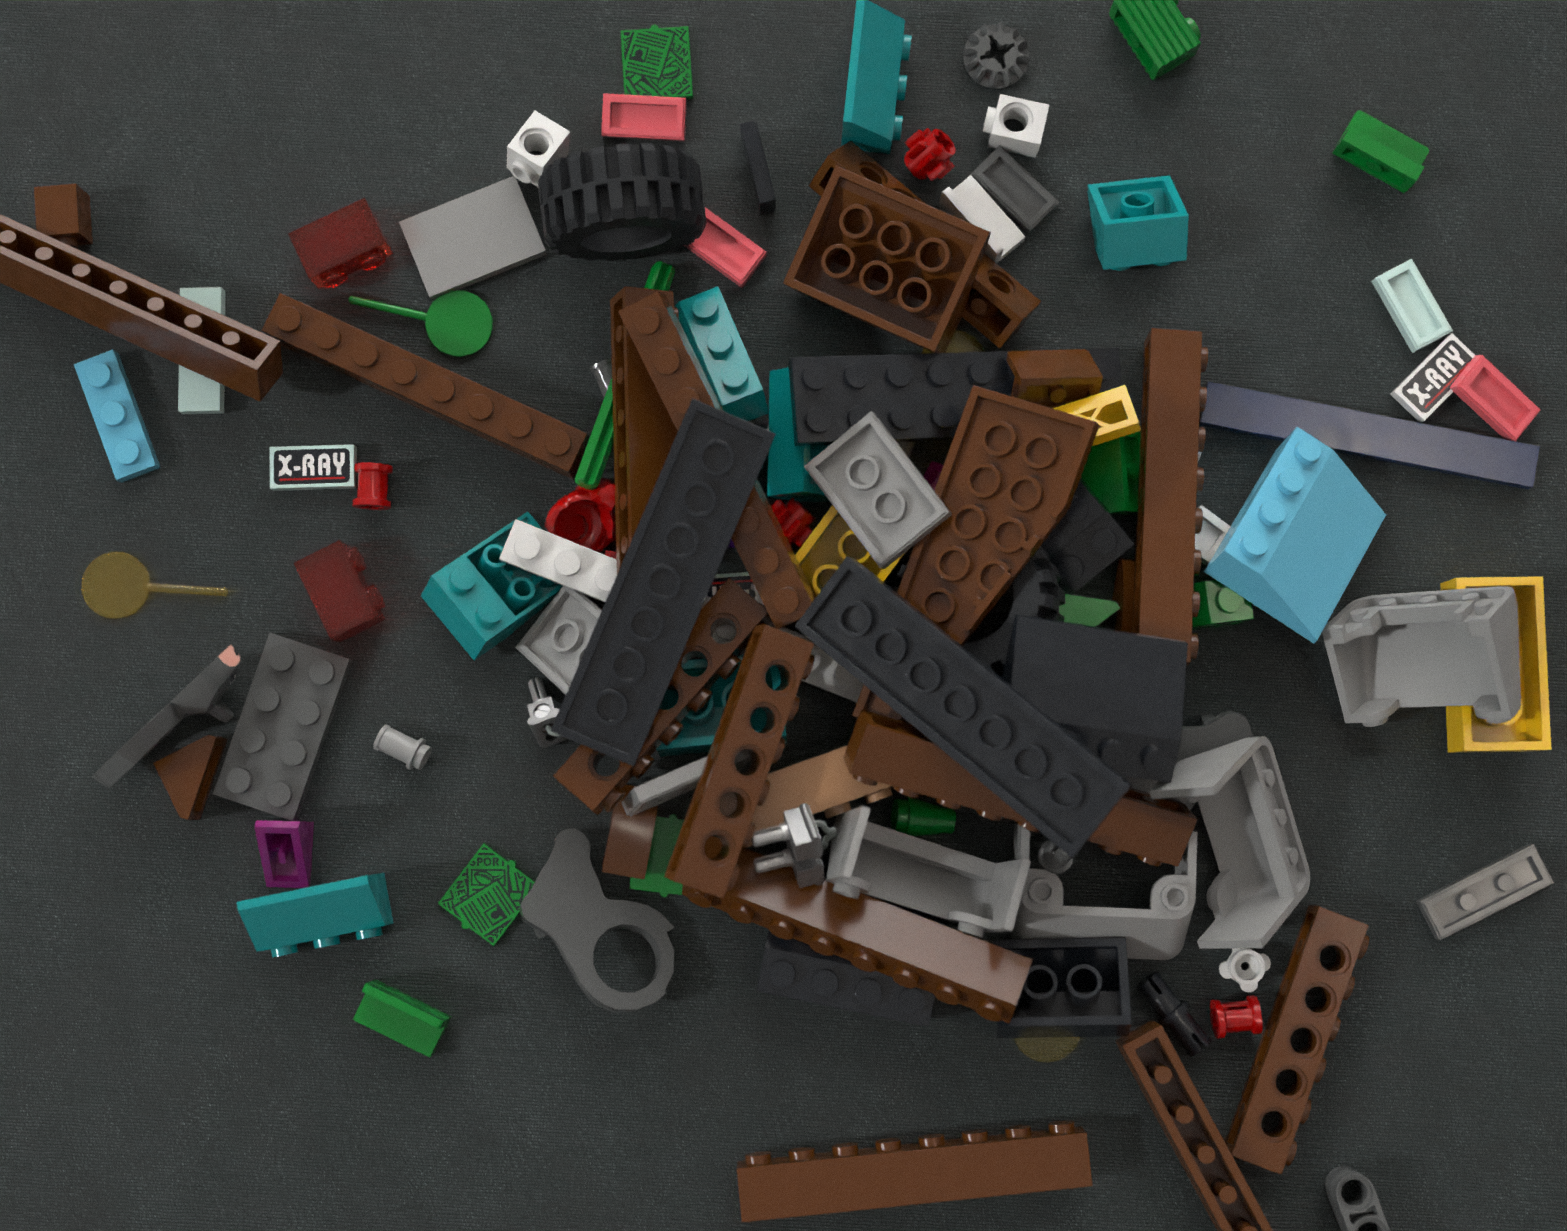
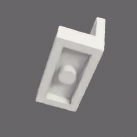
M972 175L953 190L947 187L941 193L938 206L943 212L991 233L984 253L996 264L1024 241L1025 235Z

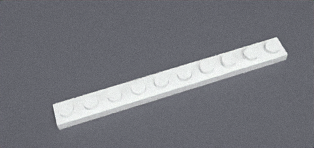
M517 519L514 521L499 558L503 562L603 602H606L617 576L616 559ZM706 597L702 608L711 599V597ZM769 621L767 623L768 626L775 628L773 622ZM722 625L714 631L712 638L718 643L726 644L735 638L737 631L732 626ZM785 627L779 629L791 635L812 642L805 635H802ZM814 643L811 652L815 656L813 668L808 678L801 681L857 703L863 683Z

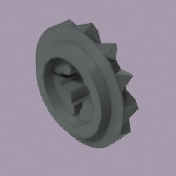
M1002 22L996 25H986L984 23L980 29L970 34L963 52L964 65L970 77L978 84L993 89L1005 88L1016 83L1024 75L1030 59L1028 41L1023 39L1017 28L1012 29L1005 26ZM991 42L993 45H996L998 50H1009V52L1004 54L1003 68L995 58H985L990 54Z

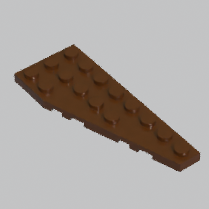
M973 385L934 490L952 515L914 545L897 593L960 645L964 646L1069 510L1099 428L1097 422ZM863 684L852 716L858 718L862 709L903 722L906 721L905 718Z

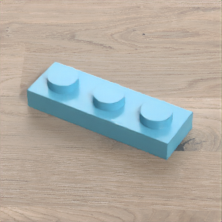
M112 349L74 364L115 479L122 483L161 468L119 353Z

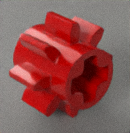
M926 128L922 132L918 129L905 141V144L910 148L904 156L905 164L909 171L918 179L925 180L928 177L930 181H933L938 177L941 180L955 167L949 160L956 151L954 143L942 130L934 129L931 132L929 128Z
M793 497L786 504L777 499L771 507L790 546L795 543L798 547H801L813 532L809 525L816 518Z

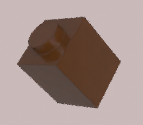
M76 183L34 187L36 231L76 249H79L78 245L93 244L90 196Z

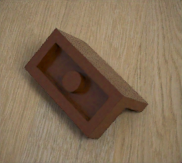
M1086 349L1008 351L1006 361L1015 376L1011 393L1012 397L1045 407L1056 408L1100 393L1103 375L1090 352Z

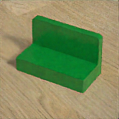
M1358 110L1353 115L1332 153L1405 193L1424 169L1422 163L1428 155L1429 149L1365 112Z
M1141 431L1092 446L1081 478L1111 514L1137 516Z
M376 979L365 983L362 989L365 995L353 1020L429 1058L432 1057L452 1016Z

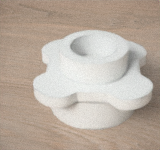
M1232 948V953L1227 961L1220 963L1219 973L1223 978H1231L1239 983L1241 990L1253 992L1257 989L1258 981L1262 979L1265 971L1269 970L1271 962L1266 954H1258L1250 948ZM1243 962L1248 963L1247 970L1241 969V964Z

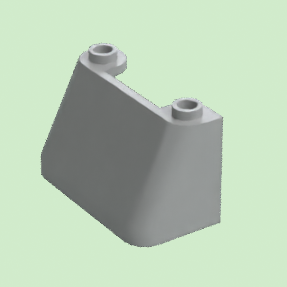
M1495 586L1366 596L1347 604L1325 625L1322 631L1345 723H1362L1366 727H1375L1386 723L1388 717L1398 708L1473 705L1475 715L1478 718L1486 719V722L1491 724H1498L1511 720L1520 710L1518 604L1512 587Z

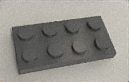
M269 633L213 795L291 821H297L353 660Z

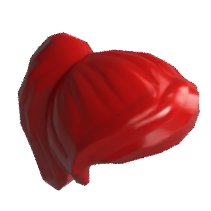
M602 477L599 486L594 490H587L577 486L571 493L564 495L548 511L545 521L546 531L600 553L611 542L616 540L615 484L613 481Z

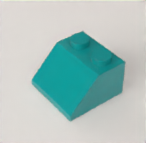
M1170 175L1088 184V199L1095 250L1103 270H1126L1131 266L1148 264L1165 266L1175 261L1187 260L1189 215Z

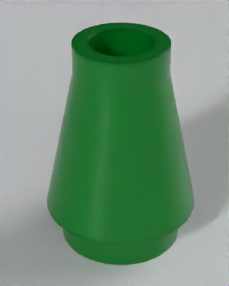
M905 796L904 799H894L890 816V827L892 830L914 837L941 833L952 834L954 832L956 824L955 809L945 808L909 796Z

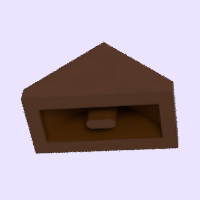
M206 735L153 763L180 818L186 820L201 819L228 740L227 738Z

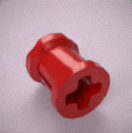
M372 462L355 464L354 471L358 473L357 498L353 499L352 506L367 510L391 509V501L387 500L388 475L393 473V466Z
M1251 995L1247 996L1244 1001L1221 1003L1219 999L1210 1001V1020L1213 1033L1217 1039L1225 1038L1226 1033L1251 1031L1253 1034L1262 1033V1013L1256 996Z

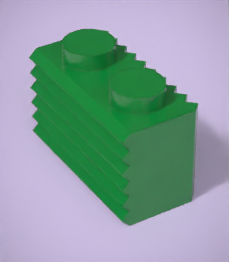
M1114 0L1109 11L1110 18L1118 26L1119 32L1123 34V38L1127 40L1128 45L1136 54L1137 59L1140 60L1141 65L1145 68L1151 80L1154 81L1195 56L1201 45L1199 41L1201 33L1192 18H1184L1177 7L1178 0Z

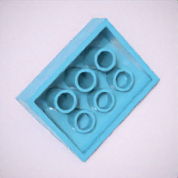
M1296 427L1274 452L1204 572L1310 642L1315 643L1386 514L1333 449L1299 427Z

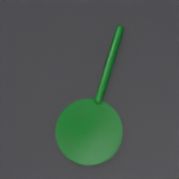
M450 291L439 296L431 304L428 312L356 296H350L348 299L350 304L424 320L427 335L432 344L442 353L453 357H466L480 351L489 341L493 329L492 315L486 303L477 295L467 291Z

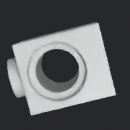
M1000 94L997 107H988L983 132L990 133L987 147L996 149L1000 145L1007 152L1036 158L1041 145L1049 105ZM1016 119L1023 124L1024 129L1019 132L1010 131L1005 127L1004 121Z
M534 111L507 146V169L518 180L524 183H532L538 187V180L544 169L548 165H553L555 160L561 157L566 158L569 154L570 131ZM530 151H540V152H542V153H544V154H542V155H532V154H530V153H528V152H530Z

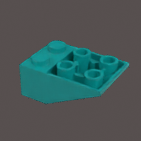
M528 511L517 518L519 521L542 529ZM514 521L431 575L421 594L423 600L473 660H476L511 635L551 602L563 587V585L499 559Z

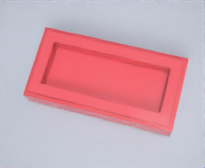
M603 93L601 136L685 141L687 99L681 97Z
M705 207L706 225L701 236L695 239L693 243L683 246L743 288L766 258L767 252Z
M1483 355L1474 356L1449 387L1505 440L1516 442L1540 412V409Z

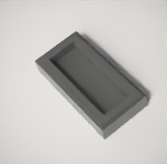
M1000 145L971 173L996 204L1028 235L1059 204V201Z

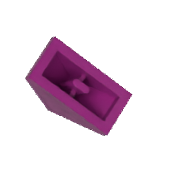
M256 820L254 827L266 887H310L314 822Z

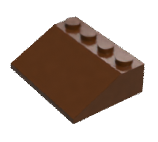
M836 165L783 284L794 291L932 353H945L963 315L991 233Z

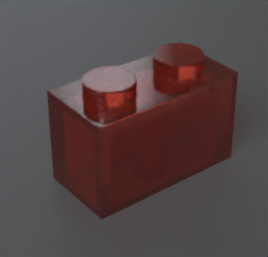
M365 198L288 233L309 279L318 289L321 287H336L348 279L347 275L360 269L371 270L377 268L386 261L385 257L394 254L373 209Z
M338 540L294 562L330 639L340 643L385 620L380 610L386 606L375 584L368 586L362 574V571L366 570L367 566L356 546L350 549L349 545Z

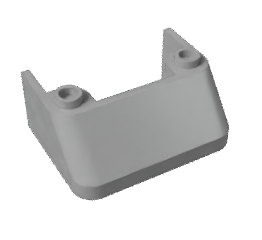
M1260 736L1243 738L1182 759L1175 764L1171 783L1158 781L1149 791L1152 799L1178 797L1182 803H1195L1198 801L1220 873L1215 877L1207 890V904L1213 911L1215 920L1197 940L1199 949L1263 948L1309 890V865L1276 756L1268 738Z
M864 806L836 816L833 827L836 828L837 837L831 839L827 881L834 884L833 892L858 899L859 894L863 893L958 924V931L976 938H983L984 932L993 933L1013 930L1031 861L1022 858L993 863L868 822L871 809Z
M1014 824L1013 860L1022 858L1029 860L1030 830ZM1197 831L1192 832L1179 866H1175L1174 875H1165L1159 878L1152 886L1150 909L1063 906L1064 891L1059 877L1045 869L1029 868L1015 923L1011 931L1012 940L1126 937L1127 959L1169 960L1174 958L1181 952L1184 946L1196 901Z

